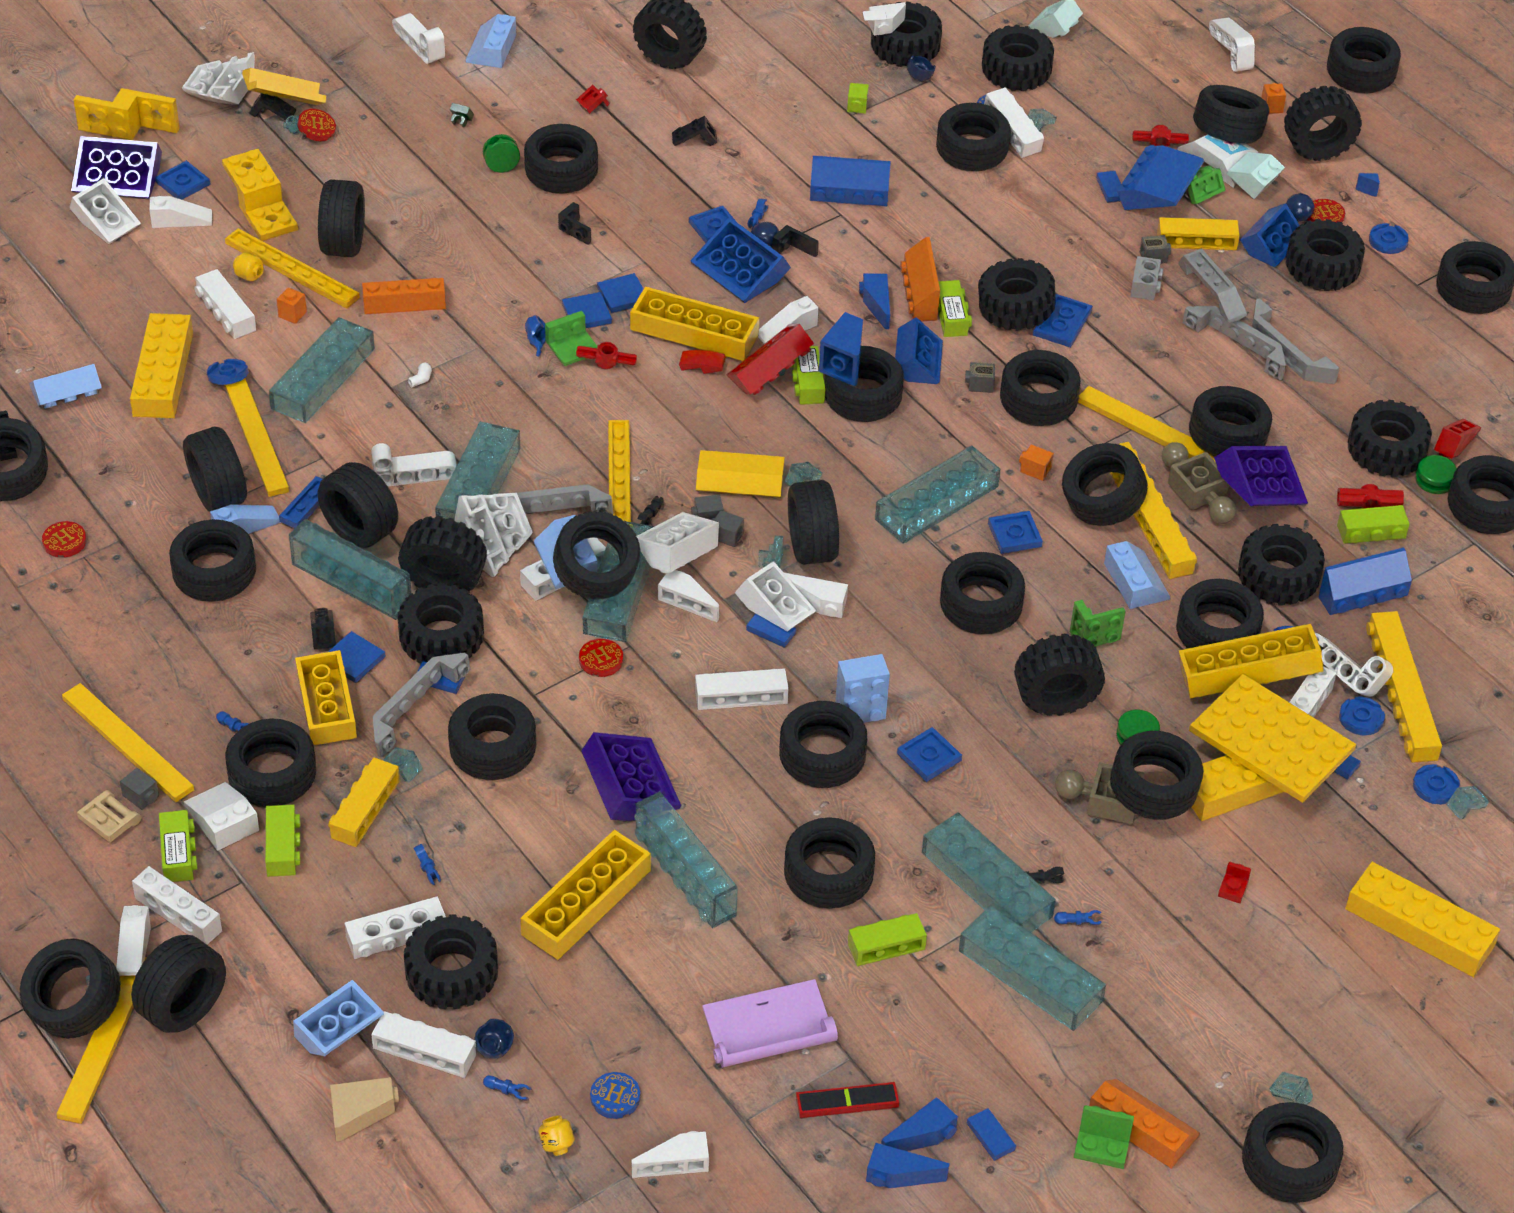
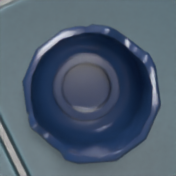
M912 56L907 64L909 75L918 81L930 79L936 68L928 59L921 56Z
M1303 193L1293 194L1286 202L1297 222L1307 220L1315 210L1313 200Z
M761 222L751 229L752 234L771 247L773 236L779 232L777 226L772 222Z
M489 1019L475 1033L476 1049L487 1059L501 1058L510 1050L513 1044L514 1032L511 1026L504 1020Z

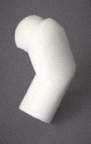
M426 362L421 363L418 366L417 375L408 378L411 388L429 381L432 372L430 364Z

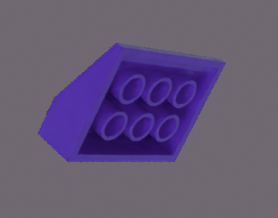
M80 136L71 191L80 193L104 178L118 196L150 199L155 184V177L160 169L162 151L158 143Z
M1231 446L1214 457L1221 477L1250 506L1308 504L1287 446Z
M592 733L581 752L611 820L633 821L680 809L681 803L651 738Z

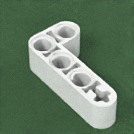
M411 13L392 20L395 32L426 64L445 57L444 36L439 27L427 30Z
M1229 17L1211 20L1209 22L1211 35L1231 51L1230 62L1232 70L1238 72L1253 69L1255 44L1252 35Z
M384 443L376 444L371 450L373 471L383 479L388 487L448 480L456 477L458 474L455 455L450 451L392 457L390 447Z
M1315 633L1319 645L1324 648L1321 650L1323 664L1328 669L1337 672L1336 675L1355 692L1365 697H1373L1391 677L1393 666L1387 660L1374 656L1361 668L1329 639ZM1336 654V660L1331 663V657ZM1383 663V669L1377 673L1378 665ZM1352 667L1351 675L1347 676V670ZM1368 681V687L1363 690L1362 685Z

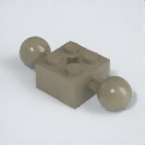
M1172 442L1166 445L1162 451V461L1170 468L1168 484L1190 510L1209 504V515L1215 522L1227 523L1231 521L1236 514V506L1233 500L1227 497L1229 484L1221 477L1216 462L1207 452L1189 458L1187 448L1181 443Z
M1099 762L1094 783L1084 781L1083 776L1075 770H1065L1057 776L1055 787L1058 794L1063 798L1075 799L1081 794L1090 796L1087 810L1088 815L1133 825L1135 814L1123 806L1111 788L1110 777L1113 765ZM1136 771L1141 778H1144V772Z

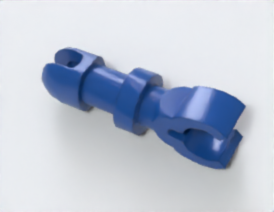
M758 199L756 209L752 211V217L749 218L747 223L749 228L758 224L767 211L768 205H765L767 199Z
M224 711L216 715L218 722L224 726H229V729L233 732H238L249 724L242 723L238 718H232L230 714Z
M420 844L414 847L416 855L421 862L420 867L422 871L427 873L429 882L435 885L433 879L437 878L440 883L441 877L434 868L435 863L432 859H429L423 845Z
M1093 910L1089 913H1081V911H1075V913L1058 912L1054 916L1057 924L1076 923V925H1081V923H1089L1091 925H1099L1102 923L1101 921L1094 922L1088 918L1092 914H1100L1101 911Z
M491 1075L483 1079V1084L487 1088L498 1089L502 1091V1094L508 1095L511 1093L519 1099L529 1100L528 1097H522L521 1092H518V1089L522 1090L523 1088L531 1090L532 1088L528 1085H516L512 1083V1080L506 1079L503 1081Z

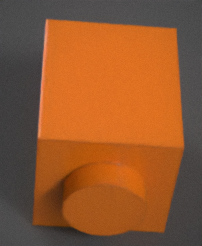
M1264 84L1261 98L1268 104L1269 114L1283 113L1286 100L1283 84Z
M288 287L277 298L278 317L296 324L307 313L305 294Z
M1031 444L1027 451H1023L1020 455V472L1043 481L1052 468L1054 453Z

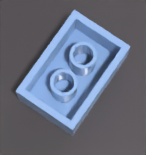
M883 654L838 661L835 702L849 707L860 716L864 723L886 719L890 673Z

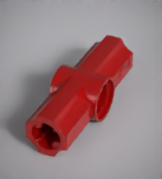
M1366 484L1361 489L1338 488L1337 506L1362 507L1363 509L1404 504L1403 490H1383L1374 484Z

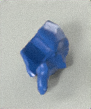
M534 315L527 319L525 330L530 345L532 344L536 347V356L539 357L543 344L546 341L545 322L539 316Z

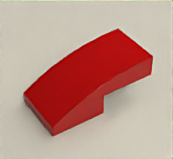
M687 350L682 352L679 366L682 371L701 368L703 374L719 372L723 370L726 356L714 351Z

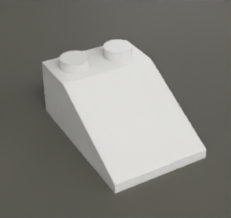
M104 178L72 197L70 204L72 212L82 224L108 244L141 225L140 221Z
M774 561L747 578L735 592L749 610L787 632L816 612L814 607Z
M226 782L184 801L185 807L217 851L259 831L257 812L246 797Z

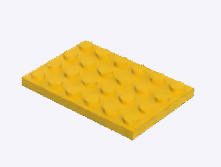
M1244 674L1220 695L1189 727L1191 733L1302 803L1356 748V743Z

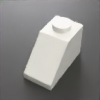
M905 2L869 7V11L884 10L887 17L886 20H868L873 35L890 34L905 20Z

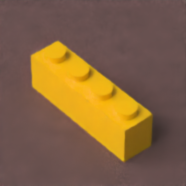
M1159 217L1157 236L1165 235L1167 243H1170L1171 248L1237 250L1240 236L1238 220Z
M373 757L369 765H365L361 777L353 783L351 792L347 798H343L339 810L329 820L328 827L330 828L331 839L353 847L358 846L399 783V766Z

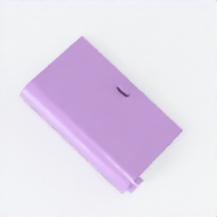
M815 979L702 1005L715 1049H713L716 1064L720 1063L722 1067L829 1043L838 1039L836 1024L833 1017H828Z

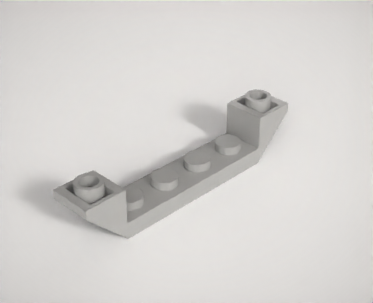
M1202 248L1183 255L1178 262L1179 266L1187 275L1195 273L1218 300L1220 314L1228 323L1238 321L1247 316L1235 285Z
M1260 298L1256 299L1252 327L1282 345L1286 364L1304 380L1335 384L1339 367L1326 356L1313 362L1270 324L1272 309Z
M1187 306L1185 308L1183 324L1198 333L1208 325L1266 358L1264 372L1280 381L1283 379L1286 362L1280 343L1241 320L1228 323L1220 314V309L1217 306Z
M588 484L517 493L525 514L591 506L592 512L602 511L613 514L612 497Z
M466 653L432 657L373 715L374 739L378 756L382 757L387 751L393 749L396 738L392 726L396 723V720L408 712L411 706L419 698H422L433 684L440 680L442 675L457 683L468 674L470 663Z

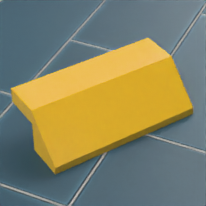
M254 68L242 70V75L249 91L313 105L326 103L327 96L319 94L320 83Z
M700 450L696 491L781 498L785 457Z

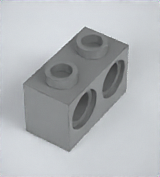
M1137 256L1130 297L1154 301L1155 293L1160 292L1161 281L1158 280H1162L1164 269L1160 268V259Z

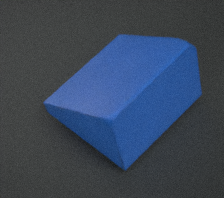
M1359 173L1356 190L1377 197L1380 184L1378 173Z

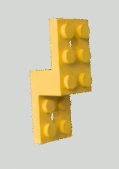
M121 88L113 102L76 95L73 99L78 130L133 140L140 127L178 133L180 129L176 98Z
M259 149L222 159V166L237 188L239 207L261 241L298 230L297 222L282 200L281 182Z

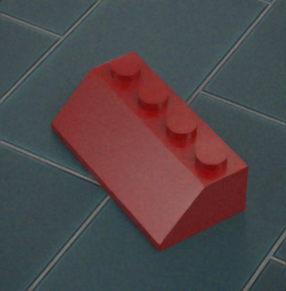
M788 324L726 375L745 394L751 395L753 393V395H756L763 390L764 387L762 385L767 381L772 382L778 378V372L783 368L788 369L795 364L794 360L798 356L803 357L811 351L810 347L814 342L800 324Z

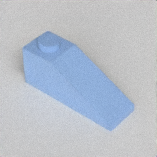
M228 505L210 511L211 519L232 522L243 528L248 534L281 523L275 508L268 505Z

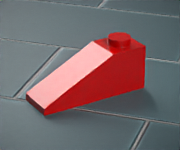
M1466 419L1443 427L1434 450L1439 452V456L1453 459L1461 454L1479 433L1481 427Z

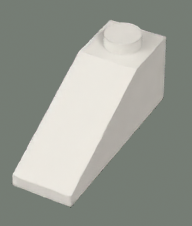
M171 196L150 197L149 210L152 228L212 226L211 209Z
M808 296L789 303L759 329L758 338L765 344L788 324H800L804 330L817 326L818 306Z
M678 570L665 574L658 584V600L714 622L719 620V604L690 575Z
M784 573L814 607L817 613L842 618L847 601L848 584Z
M133 905L124 906L116 967L119 976L136 975L145 960L151 930L149 906Z
M690 1131L679 1134L632 1159V1178L709 1172L706 1132Z

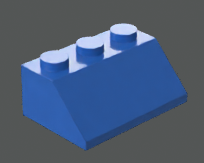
M1284 203L1270 208L1245 233L1240 241L1251 257L1276 267L1286 257L1291 234L1300 225L1287 204Z
M917 317L898 328L895 359L902 366L904 379L907 382L938 384L940 382L943 340Z

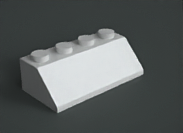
M682 512L636 537L640 544V551L652 568L659 569L662 573H671L675 569L718 547L719 522Z

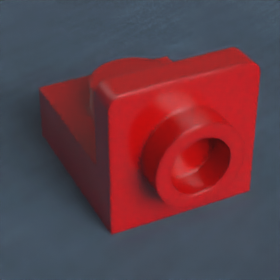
M591 85L576 99L589 114L601 103H604L606 106L610 104L606 99L608 97L606 92L602 88L598 90L594 85Z
M1229 862L1218 897L1241 904L1249 882L1251 868Z

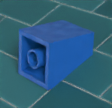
M845 312L820 341L819 372L852 386L857 385L863 319Z

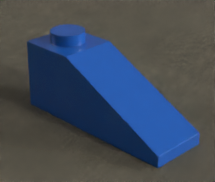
M863 273V282H859V294H863L864 304L884 329H889L887 274Z
M936 1097L885 1136L881 1144L904 1151L938 1145L944 1139L948 1140L956 1133L958 1116Z
M875 1143L867 1167L866 1182H870L878 1187L884 1186L887 1188L946 1182L950 1163Z

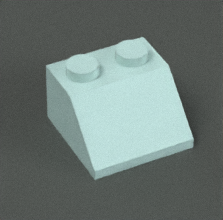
M1061 0L1046 7L1028 26L1031 29H1038L1040 33H1044L1051 38L1058 35L1062 37L1070 31V27L1079 22L1078 18L1083 13L1074 0Z
M1248 152L1226 174L1255 199L1278 177L1285 167L1271 154Z

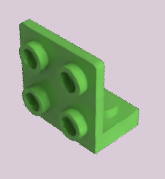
M1212 166L1200 167L1188 186L1191 204L1200 203L1225 191L1220 168H1212Z
M582 311L545 323L546 343L564 366L586 359L576 356L578 346L597 348L596 343L586 332L585 314Z
M1083 600L1075 601L1069 632L1071 635L1075 634L1081 638L1084 637L1094 644L1095 647L1116 642L1121 639L1126 611L1122 607L1092 615L1091 609L1086 607Z
M1085 1105L1074 1158L1124 1169L1134 1116L1127 1115L1124 1112L1105 1110L1098 1106Z

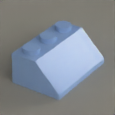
M497 14L480 26L466 57V63L502 68L516 37V17Z
M95 364L37 379L29 383L38 406L44 405V408L56 406V401L64 399L65 403L77 400V395L85 394V397L98 394L97 390L102 388Z
M576 515L554 520L534 540L535 547L555 589L566 587L559 580L555 572L553 563L555 544L562 527ZM584 539L573 548L575 558L582 567L597 573V559L588 540Z
M1128 541L1107 545L1104 564L1129 609L1170 600L1168 591L1143 550Z
M351 980L293 1021L294 1037L309 1053L326 1056L384 1015V1012Z

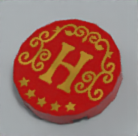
M307 109L299 115L297 126L301 133L304 132L307 138L314 141H326L334 135L336 123L328 113L319 109Z
M1317 199L1313 201L1315 210L1311 217L1307 219L1308 221L1311 220V222H1314L1315 219H1321V221L1330 219L1333 222H1343L1345 210L1340 203L1334 200Z
M57 522L50 525L42 535L43 548L54 557H58V555L71 557L78 554L85 547L86 532L81 525L75 522Z
M609 639L590 640L579 651V664L581 668L592 676L593 674H598V677L610 676L622 667L623 651L616 642Z

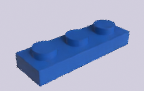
M315 476L279 515L281 523L298 530L319 507L318 488L321 480H323L322 478Z

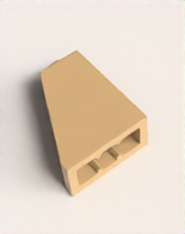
M391 1077L330 1085L336 1142L342 1141L395 1113L394 1102H399L398 1088L392 1087Z

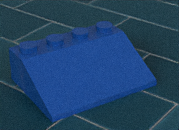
M1163 145L1147 146L1117 190L1124 210L1176 206L1204 163V159Z
M730 217L690 260L696 267L744 303L778 283L791 268L781 254Z

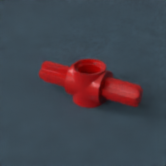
M1156 125L1151 131L1134 130L1132 140L1150 142V145L1154 146L1163 145L1169 147L1170 143L1187 144L1189 142V134L1171 133V129H1168L1167 126Z
M603 342L597 348L578 346L576 351L577 357L595 359V363L602 369H611L613 366H616V363L635 365L637 361V355L618 352V348L611 342Z

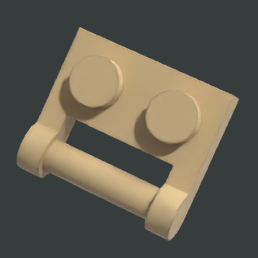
M106 790L80 809L77 815L82 822L110 843L131 826L138 825L142 816L138 812L128 809L114 798L113 793ZM109 805L111 808H113L115 811L121 814L124 818H119L105 806Z

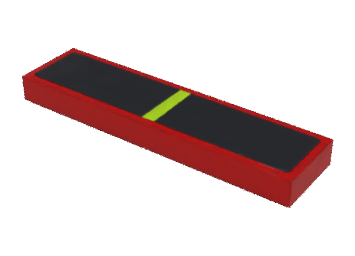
M895 1082L796 1092L799 1118L899 1108V1098Z

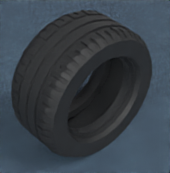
M1369 27L1349 28L1333 38L1327 60V70L1333 81L1347 90L1359 93L1378 92L1387 88L1395 81L1401 58V50L1397 42L1381 30ZM1354 58H1364L1373 62H1364Z
M1210 85L1199 93L1193 120L1201 131L1215 138L1234 143H1253L1262 137L1270 110L1266 101L1252 92L1233 86Z
M982 103L955 105L948 109L938 122L936 141L938 153L945 162L961 170L984 171L991 169L1001 163L1007 156L1010 124L1007 118L992 106ZM975 134L986 137V139H967L959 135Z
M551 124L536 130L525 143L524 164L526 176L535 186L547 192L564 194L579 191L589 185L597 175V142L590 133L575 125ZM562 155L576 158L570 161L561 162L547 159L553 156Z
M330 179L324 183L319 201V248L322 253L328 256L354 257L360 251L364 232L365 198L363 186L357 181Z
M1478 241L1459 243L1444 253L1437 274L1436 287L1442 298L1458 310L1475 314L1490 313L1503 307L1510 300L1514 287V262L1505 251L1492 244ZM1462 274H1478L1491 281H1475L1466 278Z
M861 346L858 378L871 379L881 383L882 386L878 388L858 389L825 374V399L833 411L846 419L857 422H871L883 419L893 413L902 400L904 382L902 366L895 357L880 348Z
M1046 350L1023 352L1012 358L1003 369L1000 388L1001 403L1012 417L1022 423L1034 426H1050L1060 423L1070 417L1078 405L1081 382L1080 374L1071 361L1058 353ZM1041 382L1055 387L1058 391L1036 393L1022 387V385Z
M1233 386L1213 387L1204 391L1196 398L1189 422V433L1199 448L1213 456L1219 455L1231 446H1265L1273 420L1272 413L1267 403L1251 391ZM1221 420L1234 422V423H1237V424H1239V425L1228 424V423H1225V422H1223V421H1221Z
M0 418V448L16 447L28 455L23 465L17 469L0 472V501H11L31 494L42 484L47 475L48 459L44 440L37 429L19 419Z
M214 426L188 435L183 441L184 457L192 483L204 507L208 511H213L228 505L242 504L247 498L246 481L238 455L227 433L222 428Z
M1112 443L1096 444L1079 452L1067 465L1062 478L1064 495L1075 516L1085 523L1098 526L1114 525L1131 517L1144 502L1148 489L1147 479L1137 456L1125 446ZM1110 472L1125 475L1122 484L1110 494L1100 497H1092L1085 494L1090 482L1100 475Z
M1482 455L1473 457L1457 467L1448 493V505L1455 518L1469 529L1485 534H1502L1514 530L1513 461L1494 455ZM1472 489H1494L1503 493L1510 500L1500 502L1487 500L1478 496Z
M356 462L345 463L321 480L318 488V502L321 511L331 528L347 543L355 547L368 548L386 537L396 528L398 508L394 496L383 479L368 466Z
M813 480L792 484L788 490V520L796 560L803 565L832 562L839 554V524L836 502L830 483L825 480Z
M588 511L574 516L562 527L555 544L553 563L557 577L568 590L587 599L600 600V598L605 599L618 595L627 588L635 575L641 553L636 533L630 528L629 524H626L627 522L608 512ZM587 538L603 539L615 548L620 563L609 572L596 573L588 571L576 560L573 548L578 542Z
M210 519L193 523L184 528L175 537L170 546L169 556L173 580L184 594L194 599L215 602L232 598L249 586L255 576L256 561L252 539L243 528L232 522ZM210 553H225L234 557L227 564L215 568H201L192 564L200 556Z
M989 552L965 554L952 561L943 573L940 592L942 611L951 623L964 631L975 634L1000 632L1013 625L1021 615L1025 595V580L1019 568L1003 556ZM972 585H986L997 589L1004 596L993 601H979L968 597L961 590Z
M1208 579L1193 585L1183 594L1177 616V634L1188 649L1257 635L1261 633L1264 610L1257 596L1246 586L1228 579ZM1206 612H1221L1231 615L1241 625L1234 628H1218L1202 621L1199 615Z
M832 701L808 702L794 709L784 719L780 730L779 756L784 769L797 781L816 788H831L847 783L862 770L867 752V729L860 716L849 707ZM824 734L841 739L846 744V747L832 754H816L806 750L800 742L808 736Z
M270 718L252 722L241 728L231 738L226 748L225 759L229 784L246 797L251 804L266 807L291 803L304 795L314 782L316 758L313 741L302 727L290 721ZM279 752L294 758L293 763L289 767L273 773H261L253 771L248 767L250 761L265 753Z
M1145 731L1134 734L1119 746L1111 771L1110 783L1116 798L1125 808L1144 818L1165 820L1180 816L1193 806L1201 786L1204 770L1198 753L1184 739L1169 732ZM1151 764L1160 766L1172 772L1179 782L1174 785L1165 786L1153 784L1141 778L1134 768L1140 765Z
M826 817L809 821L798 827L791 834L785 849L784 875L788 887L799 899L819 908H841L855 903L870 889L874 875L875 850L870 837L860 827L840 818ZM833 851L848 857L854 866L844 873L827 875L814 871L805 861L815 853Z
M178 935L164 941L146 958L135 976L131 992L134 1009L143 1018L165 1033H178L187 1030L210 1011L221 994L226 979L225 962L219 953L193 935Z
M74 938L62 939L44 947L31 959L23 973L19 994L21 1005L31 1020L53 1036L69 1039L90 1034L107 1021L119 1000L121 982L119 972L114 963L93 944ZM73 968H88L90 981L85 995L75 1005L67 1009L54 1010L51 1005V992L58 979Z
M1285 1102L1264 1108L1252 1119L1244 1141L1242 1162L1249 1179L1263 1193L1280 1201L1300 1203L1317 1199L1329 1191L1339 1172L1344 1145L1336 1125L1325 1114L1314 1107L1302 1103ZM1291 1136L1303 1140L1314 1149L1318 1155V1162L1307 1168H1292L1282 1165L1272 1157L1267 1149V1144L1278 1137Z

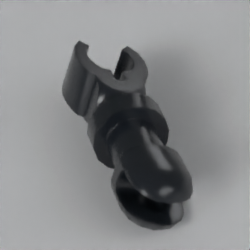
M655 496L651 501V505H647L644 512L639 514L637 519L642 520L639 524L640 527L647 528L650 525L652 517H655L658 513L657 509H660L664 503L663 497Z
M1058 866L1045 872L1043 869L1034 873H1029V871L1020 872L1017 878L1021 885H1028L1030 882L1044 884L1045 881L1063 883V875L1065 873L1063 867Z

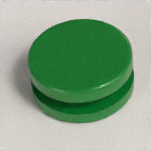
M505 134L492 136L483 146L482 153L486 165L494 172H508L519 163L520 151L516 141L511 136Z
M1430 455L1424 457L1419 462L1415 479L1418 486L1424 491L1432 494H1443L1449 491L1457 467L1446 457Z
M1135 709L1125 712L1118 721L1117 741L1121 745L1134 734L1145 731H1160L1158 719L1145 710Z

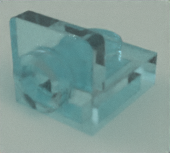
M1043 108L1030 109L1028 114L1029 119L1033 121L1039 132H1041L1043 126L1054 124L1057 119L1055 115Z
M809 462L792 464L785 483L791 486L796 482L820 480L822 472Z
M775 535L774 543L769 544V551L759 550V568H764L773 561L779 568L781 567L784 536Z
M395 747L383 759V761L399 766V772L405 782H410L423 769L415 752L412 750Z
M1476 786L1458 787L1447 802V806L1459 819H1464L1470 810L1485 808L1490 801Z
M1282 1072L1269 1088L1273 1096L1287 1099L1294 1103L1307 1105L1313 1098L1307 1078Z

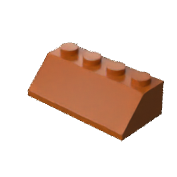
M925 237L905 252L904 261H901L900 268L901 273H904L903 286H907L905 296L906 300H909L908 313H912L913 319L917 317L920 321H937L940 288L930 237Z
M444 278L362 283L365 314L446 309Z
M1117 1079L1105 1081L1091 1096L1089 1106H1098L1105 1110L1124 1112L1127 1115L1134 1116L1129 1141L1171 1169L1200 1135V1132Z

